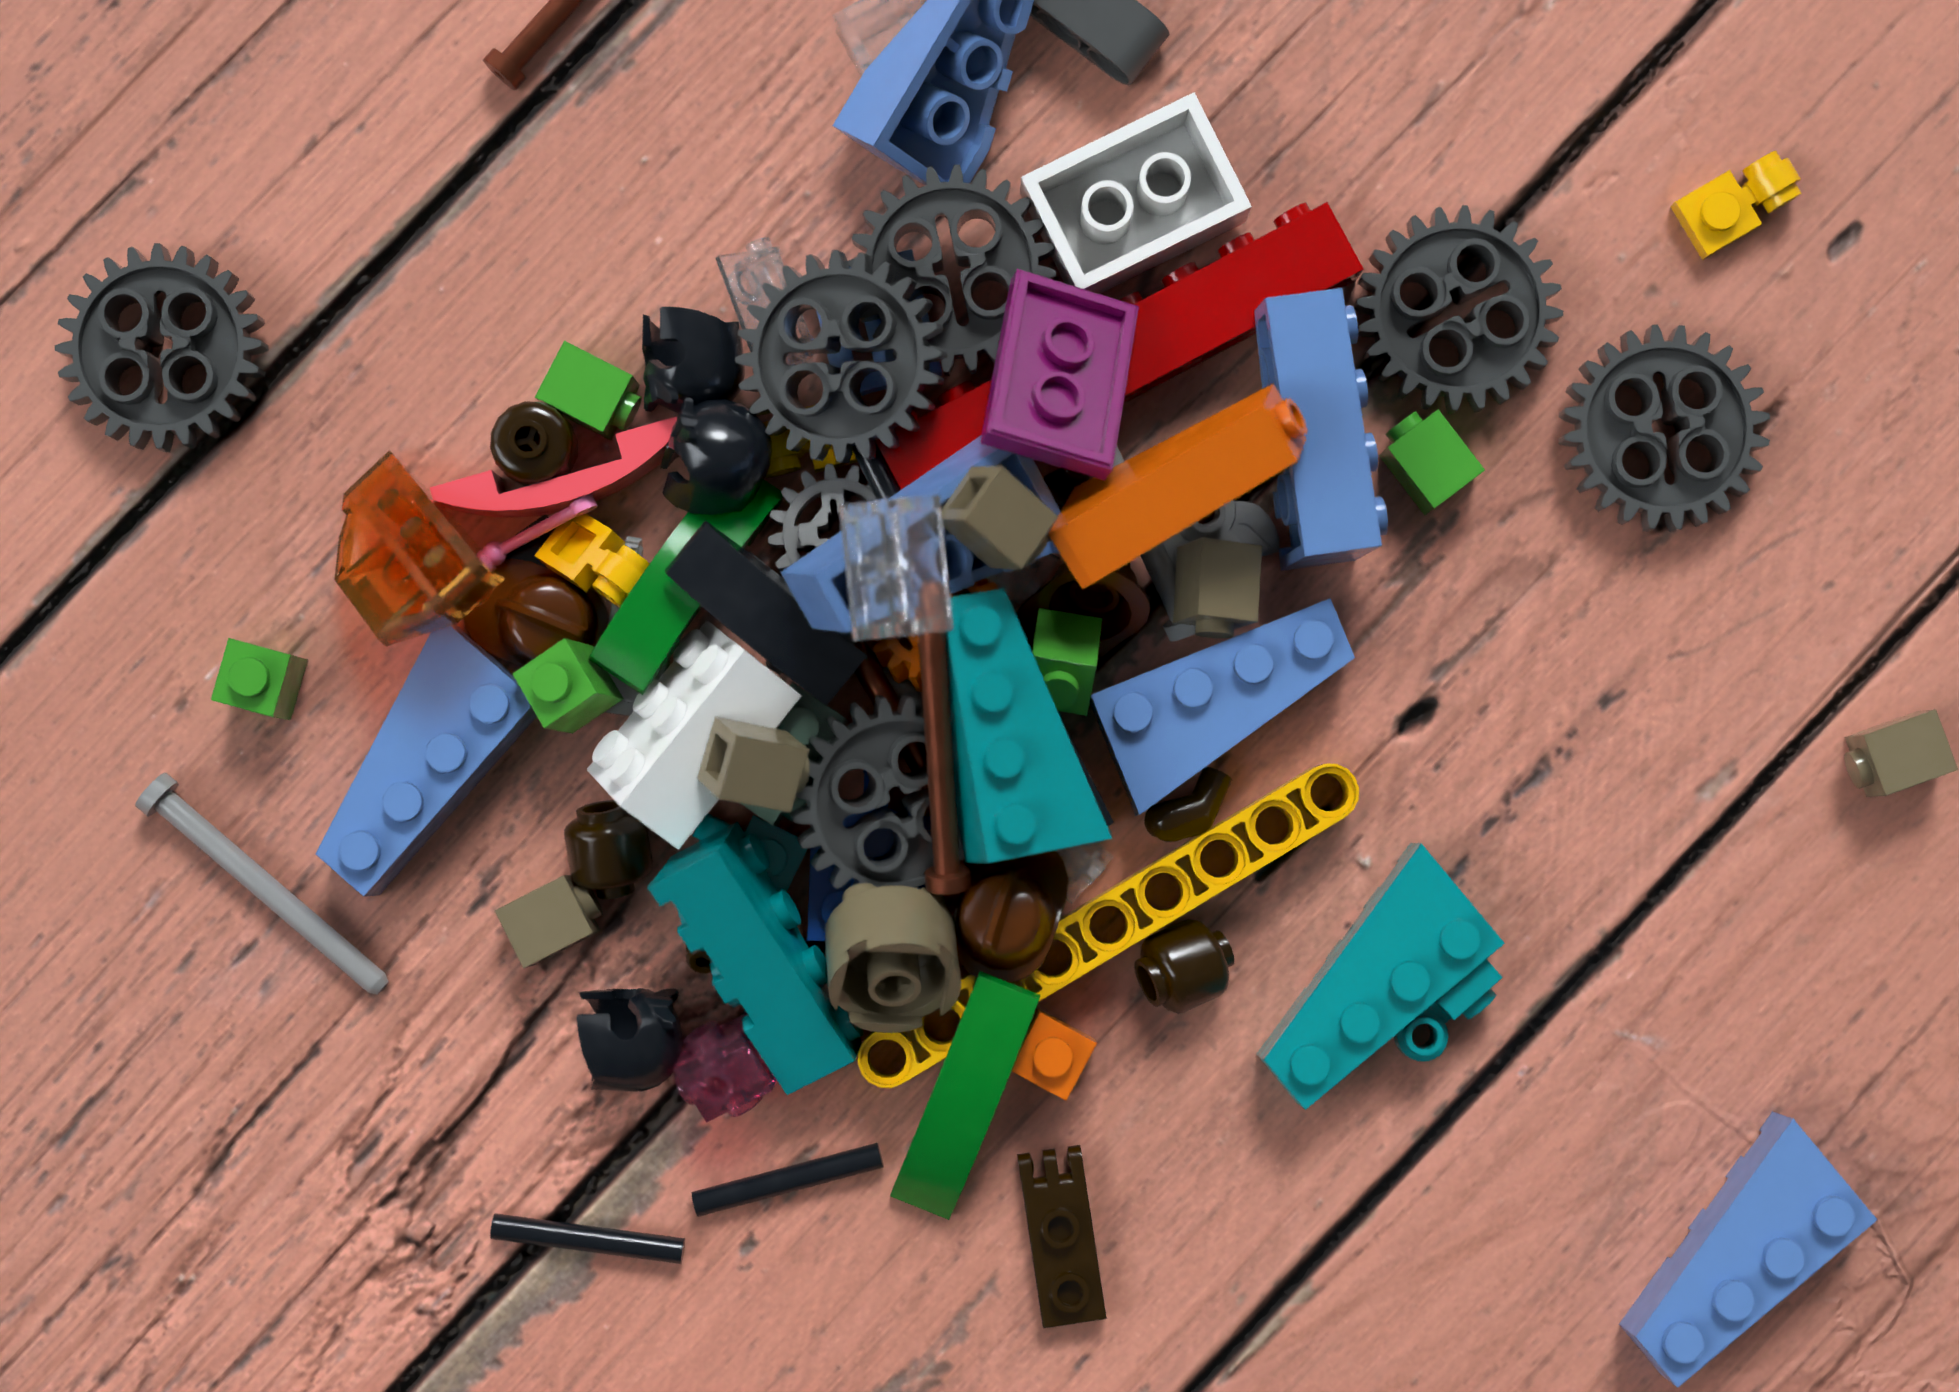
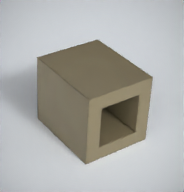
M971 466L935 520L990 568L1022 570L1024 566L1031 564L1043 552L1048 542L1046 534L1058 516L1003 466Z
M1202 537L1177 547L1173 623L1194 625L1195 635L1200 637L1231 638L1234 637V629L1258 622L1262 545Z
M1936 709L1914 712L1845 737L1849 752H1846L1844 755L1848 774L1857 788H1864L1867 797L1887 796L1958 770Z
M715 716L697 779L718 799L791 812L796 793H800L804 789L808 780L809 759L807 756L809 749L785 730Z
M563 875L495 910L523 968L534 966L600 932L601 930L595 918L603 915L602 908L594 891L576 885L571 875Z

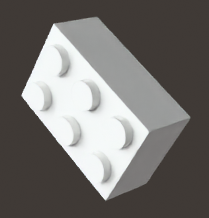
M1195 92L1022 176L1020 185L1021 197H1028L1031 200V206L1028 211L1032 219H1041L1044 224L1043 232L1040 234L1043 241L1054 245V254L1051 257L1064 283L1098 294L1245 223L1252 207Z
M708 620L705 621L699 630L694 629L683 637L679 642V646L674 651L673 663L659 680H653L643 695L638 693L633 703L634 711L618 731L613 730L601 739L593 752V762L587 768V771L620 807L678 850L719 800L697 779L715 716L776 729L802 696Z

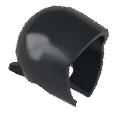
M661 307L659 328L650 320V316L643 314L642 351L645 359V372L643 375V381L646 386L644 394L645 411L652 412L660 404L679 414L685 397L693 398V406L706 400L726 399L733 401L741 391L739 384L745 378V366L735 363V357L744 354L742 338L737 335L738 330H741L740 323L738 321L724 322L717 317L698 310L682 307Z
M685 397L678 418L672 428L670 440L666 445L660 468L667 469L676 458L681 457L688 469L690 481L686 480L678 471L668 472L663 496L675 507L692 514L715 515L742 511L756 496L770 467L772 440L770 435L765 432L767 427L756 415L750 413L749 408L740 403L726 399L706 400L693 406V398Z
M643 988L579 992L581 999H586L596 1013L578 1014L576 1017L582 1053L592 1075L591 1089L646 1091L659 1086L672 1075L679 1064L683 1046L680 1020L673 1007V1003L679 996L677 989H664L658 992Z

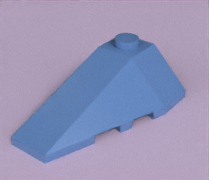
M927 0L864 71L832 126L877 157L925 186L927 167L933 166L940 182H949L954 164L960 165L963 182L970 183L990 150L996 128L989 126L999 90L1006 92L1008 90L1013 73L1012 70L1006 68L1016 34L1023 31L1027 26L1034 0Z

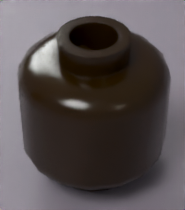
M524 401L509 407L497 418L491 431L490 450L495 464L507 477L523 486H529L569 474L578 457V439L573 426L556 408L543 402ZM538 433L540 434L539 445L535 442ZM530 446L532 451H522V447Z
M615 800L595 802L578 808L576 810L577 818L572 820L564 829L570 874L574 883L586 889L596 890L597 897L601 899L619 898L635 891L634 883L646 877L653 868L647 826L620 807Z
M1187 919L1149 936L1142 943L1140 958L1135 961L1134 969L1144 995L1153 1006L1159 1007L1163 1005L1168 1011L1180 1014L1219 997L1227 990L1229 985L1228 967L1234 965V954L1227 938L1219 930L1211 932L1202 922Z

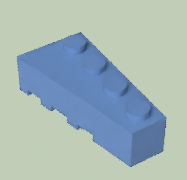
M1342 288L1265 298L1254 310L1262 389L1274 384L1283 400L1290 398L1295 402L1307 426V434L1304 435L1306 441L1298 461L1284 469L1283 474L1278 476L1277 491L1273 492L1275 518H1282L1284 525L1289 526L1291 547L1279 548L1281 571L1355 561L1382 546L1381 536L1386 535L1388 532V516L1383 498L1381 496H1374L1371 472L1376 471L1378 468V451L1373 434L1365 433L1361 408L1367 407L1368 387L1364 371L1354 367L1351 344H1356L1358 341V323L1354 307L1352 305L1345 306Z
M979 436L782 571L781 574L812 629L847 633L916 607L915 591L919 582L937 581L942 589V594L955 593L975 585L974 582L1001 572L1013 571L1014 569L990 568L939 524L935 518L971 466H1003L1058 516L1061 511L1034 460L981 444V436ZM1049 531L1046 534L1048 537L1047 545L1038 558L1052 553H1059L1048 535Z
M1331 598L1091 694L1089 703L1135 816L1149 809L1355 658Z
M441 616L436 621L315 853L363 897L378 896L385 890L537 717L513 674L480 647L453 621Z
M1772 1111L1759 1129L1761 1131L1759 1137L1746 1155L1738 1158L1725 1176L1728 1179L1706 1210L1702 1208L1688 1227L1690 1232L1673 1256L1665 1259L1619 1323L1655 1369L1677 1388L1877 1221L1872 1212L1793 1118Z

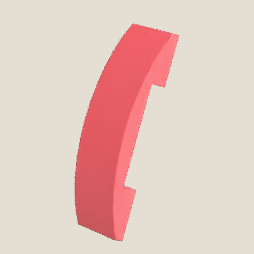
M675 416L615 434L622 459L508 492L505 491L502 478L494 471L489 470L430 487L431 495L435 502L445 508L473 515L502 518L554 514L567 508L573 501L588 495H593L595 501H599L638 481L662 463L666 445L670 440L672 428L678 417Z

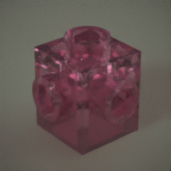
M747 1013L720 1026L717 1021L707 1022L693 1030L683 1041L685 1046L673 1069L675 1072V1082L683 1099L690 1105L695 1104L706 1122L725 1113H728L730 1117H737L748 1112L762 1100L763 1095L773 1091L777 1081L744 1032L742 1018L748 1015Z

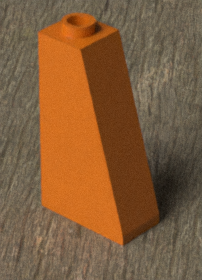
M1271 384L1116 465L1106 480L1094 477L1074 487L1048 535L1080 587L1084 589L1296 463L1306 441L1304 435L1307 434V426L1304 417L1295 402L1290 398L1283 400L1275 385Z

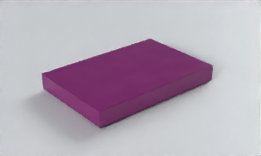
M1017 269L1010 280L980 443L1106 480L1113 470L1139 306Z

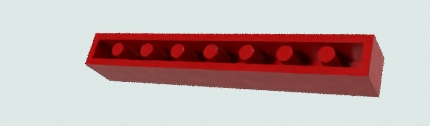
M1328 202L1313 210H1310L1307 203H1302L1289 209L1273 220L1277 229L1256 240L1251 232L1236 237L1217 250L1221 257L1220 259L1201 269L1197 267L1195 262H1191L1174 270L1161 280L1165 288L1145 299L1142 298L1139 291L1119 299L1120 301L1139 306L1123 404L1255 335L1254 310L1265 298L1344 288L1355 282L1364 268ZM969 380L949 389L938 397L941 407L920 418L916 411L913 410L911 414L916 419L920 429L917 432H913L900 425L896 427L895 431L900 447L892 449L882 443L880 439L875 441L900 490L982 435L992 380L976 388L972 381Z

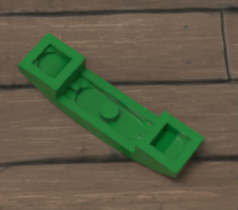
M764 480L754 499L742 511L715 515L692 514L688 512L628 594L591 652L589 660L643 695L679 646L682 634L702 608L697 601L665 573V569L705 520L742 548H745L746 545L750 546L770 519L771 510H776L784 500L781 491Z
M982 971L979 972L890 1197L945 1219H950L1022 1046L1040 999L1039 994Z

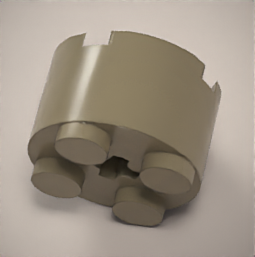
M860 883L849 887L842 896L843 902L834 909L825 926L829 998L836 1011L839 1005L849 1013L850 1023L865 1030L882 1033L905 1032L922 1027V1017L937 1009H940V1017L944 1015L957 1001L961 989L954 921L950 910L946 906L944 895L930 893L926 890V887L920 889L894 885L876 887L868 883Z

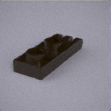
M1068 1146L1067 1162L1071 1172L1061 1174L1058 1172L1055 1148L1042 1150L1046 1176L1033 1178L1034 1163L1030 1152L1017 1154L1043 1328L1107 1319L1081 1146Z

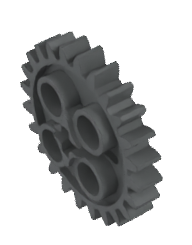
M954 164L949 182H940L937 172L931 166L927 167L926 186L918 188L914 181L905 175L902 177L905 196L898 199L890 192L883 190L880 195L887 211L884 215H881L874 211L865 210L863 213L864 220L873 229L872 235L853 234L852 241L857 248L871 256L872 275L886 261L896 266L892 285L906 277L913 279L917 283L914 292L908 299L910 302L923 294H933L944 301L946 309L943 316L938 321L933 322L941 324L944 330L928 340L929 347L947 352V358L941 360L944 376H950L955 359L962 358L970 373L976 374L978 367L977 355L986 353L995 364L1006 302L995 310L979 308L972 299L974 289L984 281L994 280L1001 283L1008 292L1010 280L1017 269L1055 280L1056 270L1039 265V261L1047 259L1054 254V245L1052 243L1034 242V239L1043 232L1044 224L1041 219L1024 221L1023 218L1031 206V200L1028 197L1022 198L1012 205L1007 202L1011 189V182L1008 180L1003 181L992 192L986 189L987 175L984 169H981L976 174L972 184L963 182L960 165ZM938 216H945L948 220L956 263L959 267L969 266L968 269L961 271L960 276L969 322L965 326L957 324L947 277L945 275H934V273H938L944 268L935 224ZM971 219H983L993 226L995 234L988 244L982 247H971L966 245L958 235L961 226ZM910 232L925 234L932 242L930 252L918 261L906 260L896 251L898 241ZM855 258L848 260V265L850 269L853 265ZM878 306L869 308L860 318L861 322H871L880 319L881 323L876 328L873 339L882 334L886 323L885 314ZM895 350L893 351L894 359L897 358V352Z
M1466 205L1460 208L1452 223H1449L1441 207L1436 208L1431 214L1430 228H1427L1416 215L1411 217L1407 222L1409 239L1395 230H1392L1385 238L1393 255L1375 249L1368 260L1380 274L1362 273L1358 280V284L1362 288L1372 293V296L1357 299L1353 305L1355 311L1370 315V320L1358 326V336L1374 337L1376 342L1363 357L1365 361L1382 357L1388 364L1382 370L1378 379L1383 382L1398 374L1403 379L1398 393V397L1401 399L1410 394L1415 387L1422 390V409L1427 410L1438 396H1443L1447 413L1454 414L1461 404L1462 397H1467L1474 413L1480 412L1485 407V392L1487 391L1498 404L1504 403L1510 398L1506 381L1521 390L1526 388L1531 383V380L1523 366L1539 371L1547 365L1548 360L1536 348L1553 347L1559 340L1555 333L1544 328L1545 324L1556 322L1563 317V310L1546 305V300L1555 296L1561 290V284L1542 283L1540 278L1552 266L1551 259L1533 263L1529 255L1535 249L1538 240L1532 238L1521 245L1515 243L1513 238L1518 227V223L1515 221L1507 225L1501 233L1494 230L1495 217L1492 210H1489L1478 224L1471 222L1469 207ZM1469 254L1480 258L1486 269L1485 280L1472 282L1463 278L1457 268V257ZM1408 282L1424 286L1430 296V307L1421 311L1412 310L1407 307L1401 299L1400 286ZM1503 282L1507 284L1508 291L1506 293L1477 304L1464 320L1459 315L1453 316L1416 338L1408 336L1407 330L1410 327L1439 316L1452 301L1456 305H1461L1498 283ZM1501 310L1509 314L1515 325L1513 337L1504 339L1493 335L1486 324L1487 312ZM1436 338H1444L1453 342L1459 353L1458 364L1453 367H1442L1435 363L1429 352L1430 341Z
M154 243L150 261H147L143 254L134 247L128 248L127 267H121L109 257L103 259L108 277L100 281L86 273L83 279L91 290L88 298L71 294L67 298L80 311L77 319L62 318L57 323L73 333L72 341L55 345V351L73 358L72 364L58 372L59 377L68 382H80V385L68 396L69 400L79 406L92 403L84 417L87 422L97 426L108 420L105 435L119 441L129 431L130 445L144 450L151 435L153 436L156 448L163 452H170L174 435L178 436L183 445L191 449L196 448V429L199 428L217 439L220 437V430L216 418L223 415L238 423L241 418L232 403L237 397L247 401H255L256 399L254 393L244 385L246 378L265 377L266 374L264 370L251 362V356L269 351V346L261 340L251 338L250 333L263 327L265 321L257 314H243L254 303L255 298L246 290L231 294L236 288L239 278L229 270L216 276L219 263L208 255H205L195 266L194 252L185 246H181L178 249L173 261H171L168 249L160 243ZM160 293H166V299L163 302L162 312L160 313V310L157 308V296ZM195 302H204L206 315L201 325L192 330H184L181 319L186 307ZM139 303L142 309L140 322L132 330L121 332L118 323L121 312L128 305ZM164 337L173 342L172 349L163 350L160 359L152 355L153 347L163 346ZM203 364L207 373L206 382L197 392L186 394L182 386L183 375L193 365ZM140 366L143 374L141 385L132 394L123 396L119 388L121 375L130 367ZM164 382L168 398L164 404H159L158 397L161 394Z
M833 250L829 261V268L825 269L821 260L810 254L806 256V275L802 276L797 270L786 265L782 267L783 276L787 284L786 287L781 289L766 282L762 285L766 296L771 301L767 308L758 305H748L747 310L759 323L757 329L738 330L737 335L753 343L752 352L735 357V363L752 367L754 375L739 384L740 390L759 392L761 395L750 407L749 411L751 414L758 416L769 413L773 414L765 430L768 435L778 436L786 430H790L786 445L788 450L798 452L810 440L811 459L823 461L831 445H833L837 462L849 463L852 457L853 445H856L863 458L871 460L876 458V439L879 438L887 447L896 449L900 447L895 431L896 427L900 425L913 432H917L920 429L916 419L911 414L915 407L934 410L935 404L923 394L925 385H944L945 380L939 375L930 372L929 368L930 363L947 358V352L929 347L928 340L940 334L944 329L941 324L933 322L923 323L921 319L932 308L933 303L927 298L916 299L911 302L908 300L917 285L913 279L906 277L892 285L896 266L885 261L872 275L871 256L859 252L850 269L845 253ZM878 306L885 314V329L876 339L865 341L859 331V320L866 310ZM816 309L822 321L821 331L811 342L802 343L796 332L797 320L805 311ZM841 346L860 353L882 350H895L897 352V358L892 362L846 361L842 363L841 369L822 362L788 365L786 363V356L790 353L835 354L840 352ZM879 371L886 379L887 392L880 403L869 407L861 398V383L867 375ZM815 373L822 381L823 394L815 406L806 409L798 399V385L807 375Z
M1658 324L1650 326L1645 331L1644 343L1641 344L1632 330L1627 331L1620 337L1622 353L1607 342L1597 350L1604 367L1587 360L1579 367V371L1589 384L1572 383L1565 391L1572 399L1579 402L1578 406L1568 407L1559 412V418L1568 423L1575 424V430L1560 437L1558 442L1560 445L1577 447L1578 455L1564 465L1565 469H1585L1587 476L1581 481L1577 490L1581 493L1597 487L1602 492L1595 506L1598 512L1614 502L1620 505L1617 517L1618 524L1623 525L1629 522L1636 513H1641L1642 530L1649 532L1655 529L1660 516H1663L1668 531L1676 532L1682 529L1684 513H1686L1689 520L1697 527L1708 522L1706 505L1719 515L1731 509L1724 491L1738 497L1747 494L1750 489L1740 477V473L1753 475L1760 472L1763 468L1756 459L1749 455L1750 451L1763 449L1769 446L1770 442L1767 438L1753 433V427L1770 419L1769 413L1751 411L1750 402L1764 393L1763 388L1744 389L1740 382L1748 375L1751 367L1747 364L1731 371L1726 364L1731 357L1733 348L1727 346L1714 355L1709 353L1710 334L1707 332L1700 335L1692 344H1687L1685 326L1679 325L1672 330L1668 340L1664 341L1662 332ZM1655 373L1660 374L1663 378L1664 387L1661 390V402L1657 386L1653 382V375ZM1682 379L1692 380L1702 388L1704 404L1701 409H1692L1686 406L1680 399L1678 391ZM1618 386H1629L1640 395L1642 406L1638 416L1627 415L1617 407L1615 391ZM1661 418L1664 425H1674L1675 435L1666 439L1664 433H1654L1652 423ZM1690 441L1699 442L1710 451L1712 461L1707 473L1693 469L1688 463L1686 448ZM1626 448L1637 449L1647 457L1649 472L1645 479H1636L1624 470L1622 458ZM1666 460H1668L1670 471L1674 475V483L1672 485L1667 484L1664 479Z
M908 694L902 695L896 711L891 710L885 697L876 695L874 714L867 715L857 703L853 702L850 704L852 723L844 726L839 720L830 716L827 718V721L834 736L829 741L812 735L808 739L820 754L816 761L809 760V781L800 793H796V797L806 800L807 805L790 812V817L794 823L810 824L811 828L797 838V841L803 849L821 847L810 861L817 871L835 864L829 881L836 889L845 885L851 878H854L853 885L868 883L876 887L894 885L917 888L918 886L925 885V870L934 866L932 831L926 830L923 824L924 813L928 806H930L929 788L919 790L920 787L928 784L927 758L920 769L911 773L901 772L897 761L900 751L907 744L916 741L925 744L923 708L919 714H916L914 699ZM856 768L866 770L869 782L865 792L855 799L841 798L838 793V784L843 774ZM897 786L904 794L908 795L901 799L903 810L894 814L884 805L890 801L888 790ZM875 808L871 813L856 821L854 825L850 827L843 826L845 817L853 813L859 814ZM957 818L959 857L961 861L965 858ZM882 827L891 829L894 840L890 850L883 856H866L863 847L868 834Z

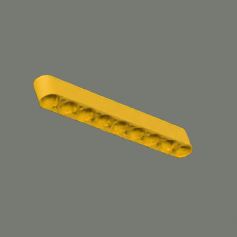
M1326 763L1309 768L1212 826L1206 832L1197 835L1062 916L1054 939L1064 942L1069 947L1071 961L1068 968L1057 975H1046L1040 972L1039 969H1036L1026 979L1016 981L1015 985L1039 994V1001L1043 1000L1342 820L1354 810L1359 800V786L1355 776L1347 768L1338 764ZM1323 774L1336 778L1343 790L1339 805L1331 811H1324L1318 808L1311 798V786L1314 780ZM1268 807H1275L1281 810L1288 821L1286 836L1275 844L1264 842L1258 836L1255 828L1259 813ZM1214 840H1221L1227 843L1234 854V863L1231 870L1220 877L1208 875L1200 862V855L1204 846ZM1159 873L1172 875L1177 880L1180 888L1177 902L1165 910L1153 908L1147 902L1145 896V887L1148 880ZM1104 906L1118 908L1125 919L1123 934L1117 940L1110 943L1096 940L1090 931V919L1093 913ZM969 973L961 977L960 994L952 1007L960 1019L977 977ZM924 1016L922 1017L923 1026L910 1031L897 1033L872 1031L864 1039L859 1049L858 1066L861 1074L869 1083L879 1088H893L945 1059L953 1039L938 1041L932 1038L926 1032ZM884 1039L899 1043L906 1054L904 1067L892 1074H883L877 1071L869 1058L871 1047L876 1042Z

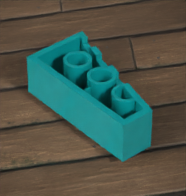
M1005 589L943 598L956 811L965 862L991 863L1112 839Z
M737 821L672 855L648 886V889L659 906L670 901L674 903L682 925L678 926L677 933L691 953L696 950L706 951L712 960L710 963L713 976L712 985L725 1004L728 1003L733 1008L742 1005L748 1014L742 1018L745 1034L786 1095H789L854 1062L862 1043L860 1037L863 1036L864 1031L862 1028L849 1022L848 1012L839 1005L836 1011L831 1004L825 956L816 945L808 947L797 928L801 924V918L794 901L785 890L777 892L765 871L770 865L763 846L752 833L745 836Z
M1410 843L1397 860L1396 866L1363 907L1364 910L1342 940L1340 939L1329 953L1325 963L1307 988L1303 989L1257 1053V1056L1304 1110L1308 1109L1505 944L1422 843Z

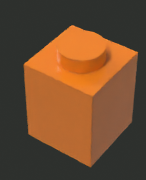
M1038 1008L1030 1022L1012 1072L1067 1101L1097 1042L1093 1037Z

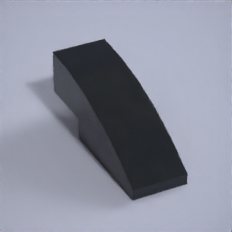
M706 520L665 569V573L724 626L826 706L867 657L860 640L850 632L843 633L812 629L784 578Z

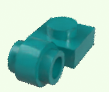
M1486 959L1394 1036L1396 1046L1405 1056L1416 1061L1425 1062L1437 1058L1443 1053L1448 1044L1449 1033L1446 1023L1450 1019H1457L1461 1014L1469 1020L1480 1013L1496 997V993L1491 988L1503 977ZM1420 1024H1426L1430 1030V1037L1425 1044L1416 1046L1412 1040L1413 1030Z

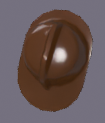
M514 558L506 559L498 566L488 565L477 572L465 589L461 608L465 628L472 639L493 656L523 667L564 638L595 647L609 624L608 610L594 590L590 588L586 593L546 567Z
M1064 561L1053 578L1027 598L1015 614L1030 649H1032L1039 608L1102 618L1097 659L1099 660L1147 623L1151 607L1147 593L1137 583L1135 573L1130 567V562L1082 589Z
M1055 850L991 863H980V865L973 863L971 865V887L960 893L953 914L958 961L969 974L978 977L979 972L982 971L1013 983L1026 979L1042 965L1051 948L1067 900L1069 877L1064 860Z

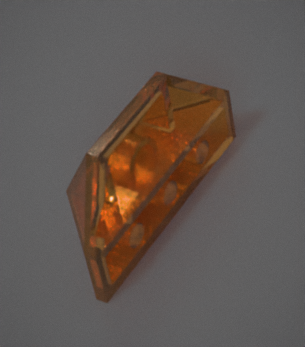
M390 450L343 493L342 511L346 514V518L339 535L334 580L377 639L386 647L458 624L473 609L484 604L492 591L505 580L503 575L461 524L445 507L433 500L431 492Z

